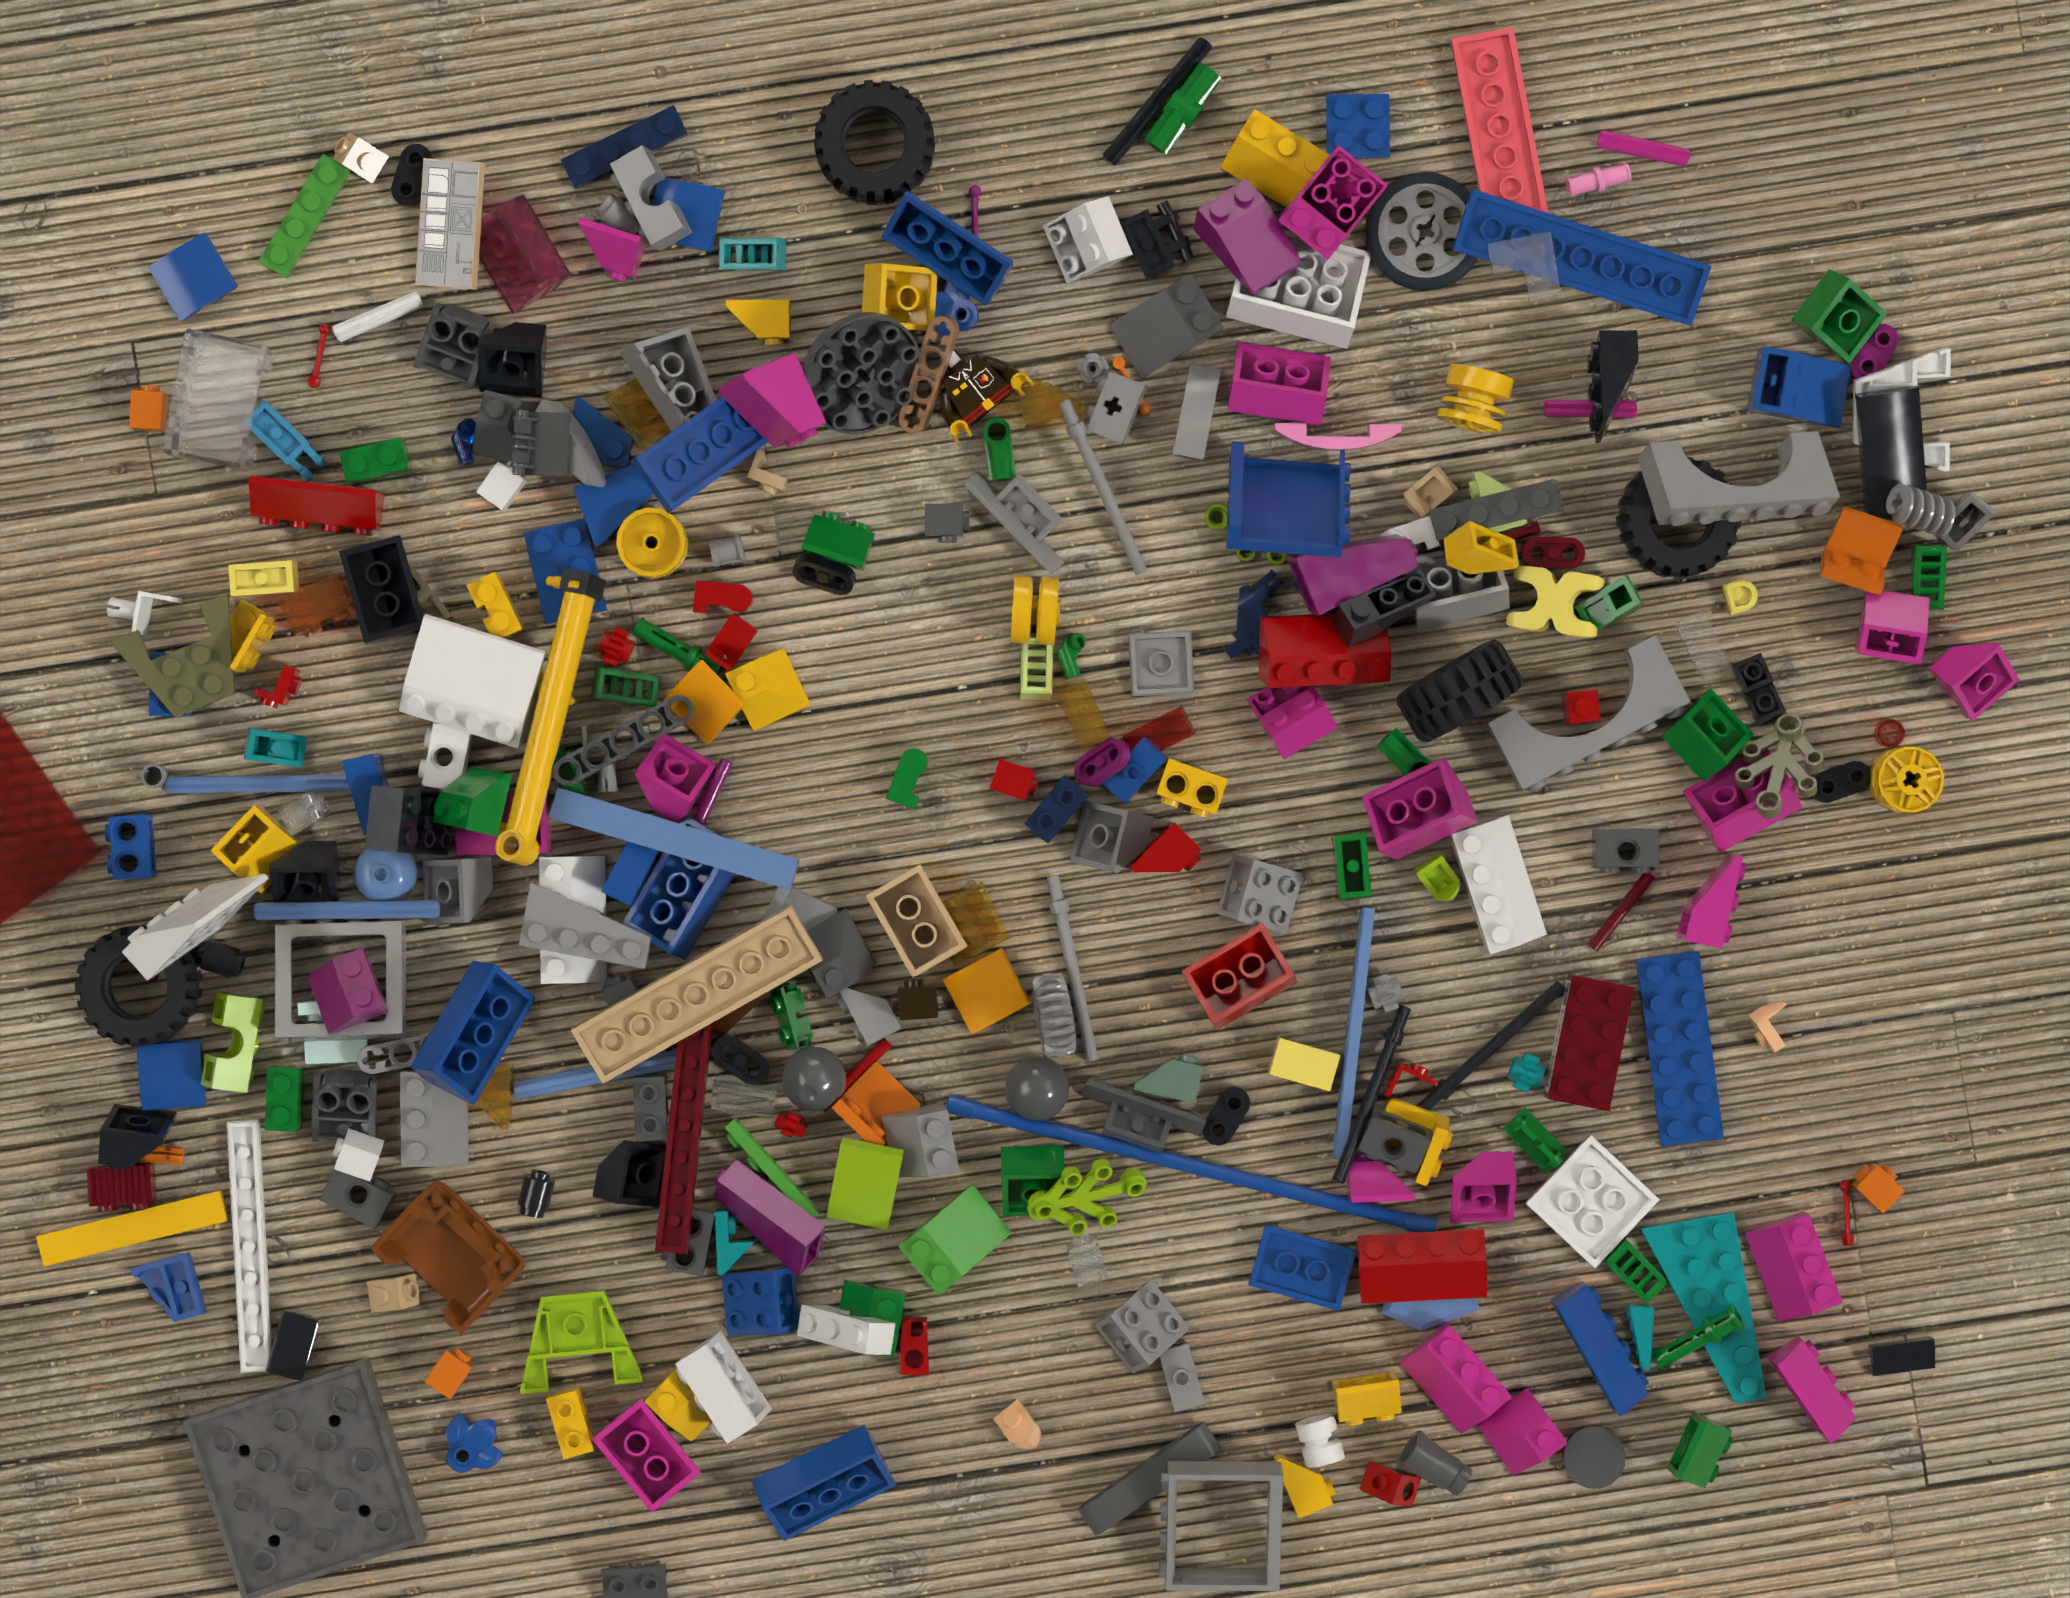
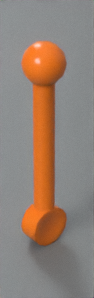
M1122 357L1114 358L1113 367L1119 370L1122 376L1131 379L1124 367V359ZM1142 398L1139 412L1147 416L1151 413V406L1145 403Z

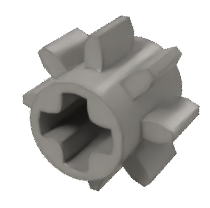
M1385 973L1372 978L1374 985L1367 987L1375 1010L1383 1007L1385 1013L1398 1009L1397 1001L1405 998L1397 977L1388 979Z

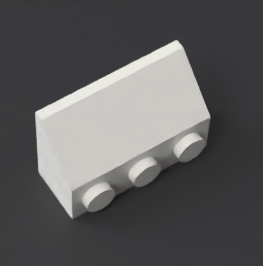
M721 1330L684 1355L675 1364L678 1368L677 1374L680 1380L685 1385L690 1386L695 1394L694 1400L697 1406L703 1412H707L712 1420L711 1425L714 1432L719 1438H723L727 1444L757 1426L772 1410Z

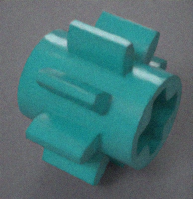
M1526 1052L1523 1058L1514 1057L1507 1076L1508 1079L1514 1080L1512 1087L1527 1093L1530 1087L1538 1089L1545 1072V1067L1539 1065V1057Z

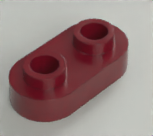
M1533 537L1522 546L1521 557L1527 566L1546 569H1573L1583 562L1585 548L1578 539L1572 537ZM1534 547L1541 549L1542 556L1540 559L1532 557L1531 550ZM1565 548L1572 549V559L1568 560L1563 557L1562 553Z

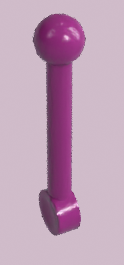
M973 185L969 189V194L972 196V234L978 237V196L981 194V188Z

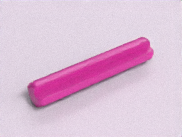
M1605 130L1599 133L1597 146L1602 149L1679 166H1686L1690 158V150Z
M1546 400L1543 405V413L1546 417H1589L1590 413H1593V403H1589L1588 400ZM1622 400L1613 418L1636 417V401Z

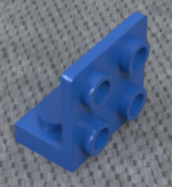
M780 1267L768 1271L727 1272L722 1275L727 1334L729 1336L779 1335L798 1330L799 1309L795 1274L788 1267Z

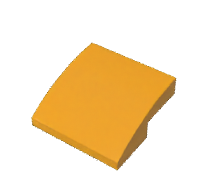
M702 659L663 700L665 701L676 695H683L691 700L694 706V715L686 724L706 745L712 742L746 705ZM676 701L671 706V709L680 718H684L688 713V705L684 701Z
M1003 948L942 979L971 1034L1031 1004Z

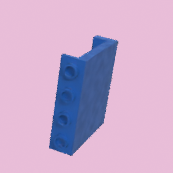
M1232 441L1229 462L1226 549L1341 558L1343 545H1349L1350 526H1345V524H1349L1350 505H1345V503H1349L1351 485L1345 484V482H1349L1351 464L1345 463V450H1340L1338 464L1244 457V442Z

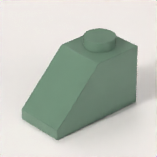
M1179 1054V1059L1170 1058L1134 1081L1133 1089L1196 1103L1203 1065L1197 1063V1057Z

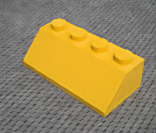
M1254 109L1221 164L1220 169L1240 181L1247 178L1258 192L1286 208L1330 155Z

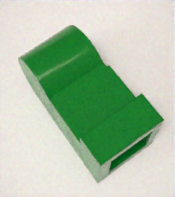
M912 748L903 753L887 793V800L916 810L920 798L912 794L919 775L925 772L928 766V759L923 751Z

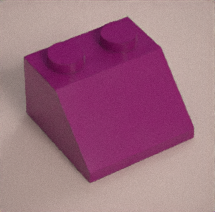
M363 948L333 958L307 976L329 1035L389 1012L368 954Z

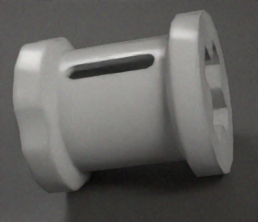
M735 534V537L732 539L717 542L714 539L709 540L715 567H720L721 563L732 560L746 561L740 534Z

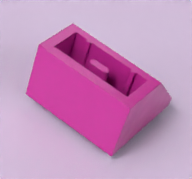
M1882 590L1879 596L1865 591L1855 643L1857 653L1922 664L1928 631L1930 598Z
M1314 686L1266 687L1247 698L1250 707L1283 760L1338 728L1327 705Z

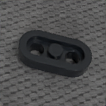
M411 144L402 151L392 182L391 193L393 198L405 207L415 206L421 201L423 158L433 159L431 152L421 144ZM414 154H419L422 158L421 162L417 165L411 164V157ZM405 184L412 186V192L408 195H403L401 192Z
M810 553L799 555L792 570L794 577L800 583L836 595L850 593L856 580V574L849 566Z
M1850 761L1819 772L1813 776L1817 780L1818 790L1812 798L1821 803H1830L1861 792L1871 783V770L1863 762ZM1854 771H1859L1861 774V780L1857 783L1851 779V774ZM1825 781L1830 782L1832 786L1829 793H1824L1821 789Z
M724 1035L714 1043L712 1054L715 1061L744 1083L752 1086L759 1085L769 1076L770 1065L767 1059L738 1037ZM725 1045H732L734 1047L735 1053L733 1056H726L723 1053ZM752 1063L758 1064L760 1067L759 1074L752 1075L748 1070L749 1065Z
M1232 1086L1224 1089L1206 1117V1124L1202 1132L1210 1144L1221 1146L1228 1143L1248 1112L1250 1098L1242 1088ZM1232 1097L1240 1099V1106L1236 1109L1229 1107L1228 1102ZM1217 1124L1224 1126V1133L1220 1136H1216L1212 1132L1213 1127Z

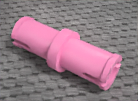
M1627 162L1603 169L1599 166L1594 167L1591 172L1565 178L1566 189L1570 197L1594 190L1598 193L1603 192L1605 187L1632 181L1631 170Z

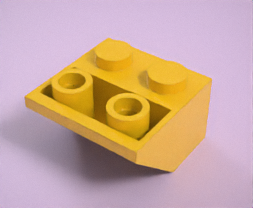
M253 805L210 851L240 878L266 874L269 879L257 890L262 894L271 885L269 864L299 845L300 842L261 805Z

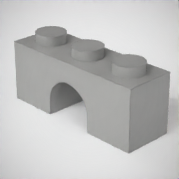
M641 145L610 163L614 174L611 175L612 180L620 192L624 191L628 199L625 202V206L633 219L637 218L641 226L638 230L639 235L647 246L650 245L662 251L692 233L679 205L671 200L659 206H651L649 194L655 184L665 179L651 150Z

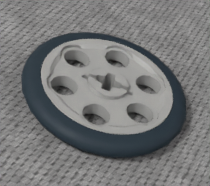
M1431 172L1411 173L1391 182L1371 206L1365 228L1367 248L1373 262L1382 274L1398 285L1419 291L1442 289L1464 277L1478 258L1461 252L1456 256H1449L1444 252V242L1448 239L1456 238L1460 222L1454 225L1448 224L1444 220L1443 213L1447 208L1454 207L1460 211L1462 219L1470 192L1456 180ZM1423 191L1431 193L1434 198L1432 207L1427 209L1419 207L1416 202L1417 195ZM1401 207L1405 210L1407 218L1404 223L1394 224L1390 221L1389 212L1392 208ZM1435 216L1430 225V232L1433 234V237L1426 236L1424 240H1421L1418 247H1415L1420 235V231L1416 229L1417 226H1425L1431 217ZM1400 238L1406 243V252L1403 255L1395 256L1390 252L1389 243L1392 239ZM1427 254L1433 259L1434 264L1430 271L1423 272L1417 268L1416 258L1419 255Z

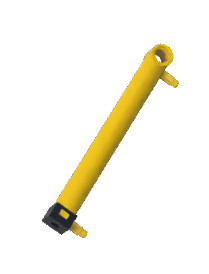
M564 569L562 577L548 576L546 578V584L564 592L508 822H501L498 832L500 835L495 846L497 855L501 859L520 866L532 864L539 854L536 836L594 602H601L606 584L605 579L587 572Z

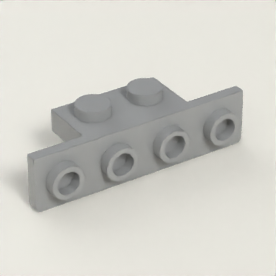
M978 472L965 481L964 485L968 488L970 496L977 502H981L990 511L992 519L998 524L1003 525L1012 534L1015 543L1025 548L1034 557L1033 559L1038 567L1052 574L1064 563L1043 540L1063 519L1020 474L1000 493Z

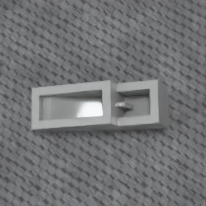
M1190 363L1172 456L1203 462L1219 384L1220 369Z
M542 399L535 412L571 413L561 402ZM571 413L568 470L585 485L604 487L606 479L595 448L583 427Z

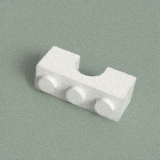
M801 1305L797 1336L862 1354L891 1355L896 1323L874 1317L849 1315L850 1311L828 1305Z

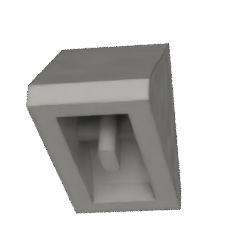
M1972 491L1963 494L1956 502L1957 514L1954 524L1946 536L1940 537L1956 551L1996 513L1991 506Z

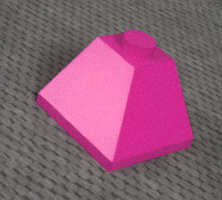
M580 217L578 224L604 271L608 272L607 277L624 283L626 278L635 280L646 246L640 236Z
M1997 642L1952 647L1929 667L1939 685L1972 721L2019 681L2017 674Z
M665 734L657 740L636 770L635 776L652 810L670 821L680 824L695 803L717 764Z
M1513 1151L1481 1152L1453 1177L1450 1223L1513 1221L1517 1183Z
M1362 1153L1355 1154L1346 1177L1347 1198L1351 1203L1415 1201V1194L1379 1160H1372Z
M1527 1387L1504 1403L1490 1417L1477 1424L1513 1476L1543 1462L1568 1444Z

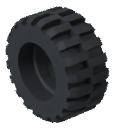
M864 80V84L860 85L853 83L846 86V90L842 93L837 92L833 95L828 106H824L820 112L821 117L819 122H816L814 131V148L818 164L826 180L833 185L837 192L848 196L850 200L857 203L858 201H863L867 205H876V203L881 202L886 204L893 203L895 199L903 197L906 191L911 193L912 189L916 186L919 187L924 181L927 171H930L933 155L935 154L934 129L931 119L920 100L909 94V90L900 86L898 88L893 86L892 82L882 80V83H874L873 80ZM868 114H883L892 118L900 126L904 134L905 145L900 159L891 168L880 172H869L860 169L850 160L845 149V138L848 129L858 118Z
M1687 457L1694 466L1706 475L1728 484L1724 479L1726 475L1719 469L1715 470L1710 467L1711 463ZM1641 471L1628 482L1624 488L1623 496L1619 499L1617 506L1619 508V515L1616 516V526L1620 528L1621 534L1618 536L1621 544L1624 543L1628 549L1627 554L1631 559L1635 558L1640 563V567L1646 571H1653L1655 575L1661 577L1685 578L1715 567L1718 562L1722 561L1729 554V549L1737 541V530L1741 528L1742 520L1738 522H1729L1728 520L1714 521L1707 524L1705 532L1695 543L1686 547H1673L1660 541L1651 528L1649 515L1652 503Z
M1493 639L1446 663L1397 695V705L1416 738L1426 743L1464 725L1510 697V695L1522 687V677L1503 644Z
M138 925L113 930L111 933L95 941L96 944L88 948L83 955L85 960L82 964H79L76 972L80 974L79 982H75V992H79L80 1000L77 1001L79 1010L84 1009L87 1015L84 1019L88 1025H94L98 1029L97 1034L103 1038L109 1037L113 1039V1043L119 1045L128 1044L131 1047L155 1044L174 1036L176 1032L182 1030L189 1023V1018L195 1015L198 1006H196L197 1000L202 996V988H199V980L202 979L201 970L197 971L195 965L197 959L194 953L187 952L163 970L167 980V993L162 1005L154 1012L147 1015H133L125 1012L117 1004L111 990L112 975L117 965L127 959L122 951L131 943L128 937L141 927Z

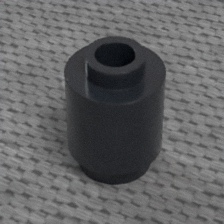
M212 939L209 940L208 944L202 943L197 955V961L201 962L200 969L226 978H231V976L239 978L246 960V954L241 953L239 948Z
M533 1169L531 1174H524L518 1199V1205H520L519 1213L534 1218L544 1217L545 1211L549 1210L555 1180L550 1178V1173Z

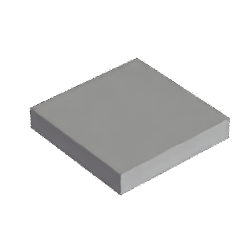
M1191 630L1128 634L1132 697L1195 693Z

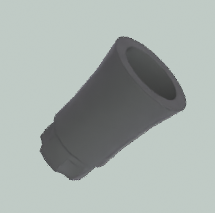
M1421 1430L1416 1431L1409 1439L1397 1463V1468L1415 1474L1442 1490L1446 1489L1455 1495L1464 1490L1472 1475L1471 1468L1461 1463L1460 1459L1433 1442Z

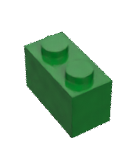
M401 437L339 452L346 483L350 485L413 471L406 440Z
M1366 833L1332 836L1337 898L1347 899L1371 896Z
M272 1065L267 1067L265 1131L297 1132L302 1130L305 1066Z

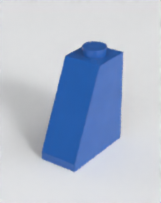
M634 465L604 475L606 479L604 487L585 485L584 483L573 487L592 540L597 548L604 546L618 532L624 519L634 511L642 509L655 496Z
M369 754L342 761L364 835H366L371 785L389 786L382 754Z
M627 841L601 892L629 906L633 905L661 851Z

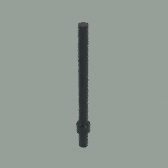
M1556 981L1447 1079L1444 1080L1442 1078L1438 1081L1437 1087L1433 1086L1434 1090L1416 1106L1431 1110L1442 1099L1447 1100L1455 1093L1453 1091L1455 1087L1565 991L1564 987Z
M1399 1005L1392 1026L1387 1027L1383 1038L1385 1044L1332 1180L1344 1184L1395 1050L1397 1046H1401L1405 1033L1403 1030L1411 1012V1009L1406 1006Z

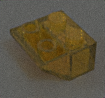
M983 881L942 900L968 946L950 956L954 965L1010 938Z

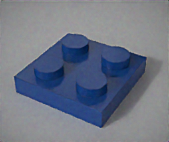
M1326 94V153L1330 155L1339 145L1355 159L1390 158L1389 94Z

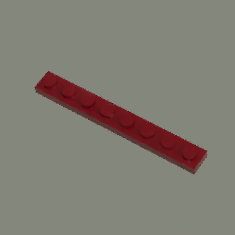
M713 1023L677 1042L655 1251L688 1254Z

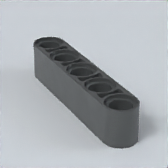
M683 695L670 697L559 759L553 768L555 779L560 784L569 786L583 781L687 723L694 715L693 703ZM679 700L684 701L688 705V713L681 719H677L671 714L672 704ZM649 716H656L660 720V729L655 734H648L643 728V722ZM623 731L629 732L633 738L632 745L625 750L618 748L615 743L617 734ZM593 747H600L605 753V759L599 765H593L588 760V752ZM567 762L573 763L577 768L575 778L569 781L563 779L560 775L561 766Z
M1200 1422L1084 1502L1077 1510L1095 1536H1097L1161 1493V1473H1167V1461H1207L1219 1452L1222 1447L1205 1422Z

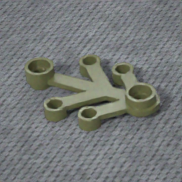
M1786 713L1781 715L1774 724V731L1754 742H1747L1742 747L1743 759L1748 763L1754 764L1748 767H1741L1736 771V784L1740 788L1747 789L1752 787L1757 776L1772 769L1767 790L1760 792L1756 797L1757 811L1767 819L1775 818L1782 811L1780 790L1786 770L1798 783V791L1801 796L1812 797L1818 790L1817 780L1813 776H1809L1790 753L1793 744L1804 755L1805 767L1809 771L1817 772L1824 767L1823 754L1815 750L1804 737L1805 724L1796 714ZM1779 743L1777 751L1761 759V751ZM1751 750L1757 751V752L1754 753V754H1748V753H1747L1748 751H1751ZM1812 759H1818V760H1819V761L1816 762V763L1810 762V760H1812ZM1742 776H1749V777H1750L1749 779H1746V780L1740 779ZM1807 784L1812 785L1811 788H1804L1803 786Z

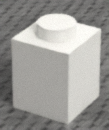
M498 461L476 491L504 512H506L527 482L521 475L512 474V467H509L512 464L510 461L506 465Z
M348 1128L345 1138H338L332 1156L337 1157L334 1169L370 1182L384 1140Z

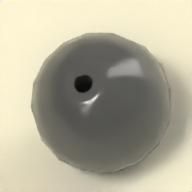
M806 1047L794 1053L786 1062L782 1074V1087L786 1097L801 1109L815 1112L826 1110L834 1105L842 1096L846 1087V1071L843 1062L835 1053L822 1047Z
M1042 1056L1028 1057L1015 1064L1007 1075L1005 1086L1006 1100L1012 1110L1024 1119L1032 1121L1048 1120L1060 1113L1067 1103L1069 1079L1063 1068L1052 1059Z

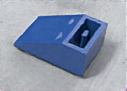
M1763 346L1757 351L1747 412L1840 428L1851 366L1794 351Z

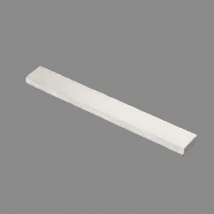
M260 1119L227 1121L240 1373L267 1372L266 1367L272 1349Z

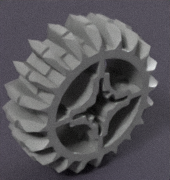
M1046 973L1033 978L1031 986L1042 1051L1048 1058H1060L1074 1053L1076 1049L1074 1017L1064 977L1060 973Z

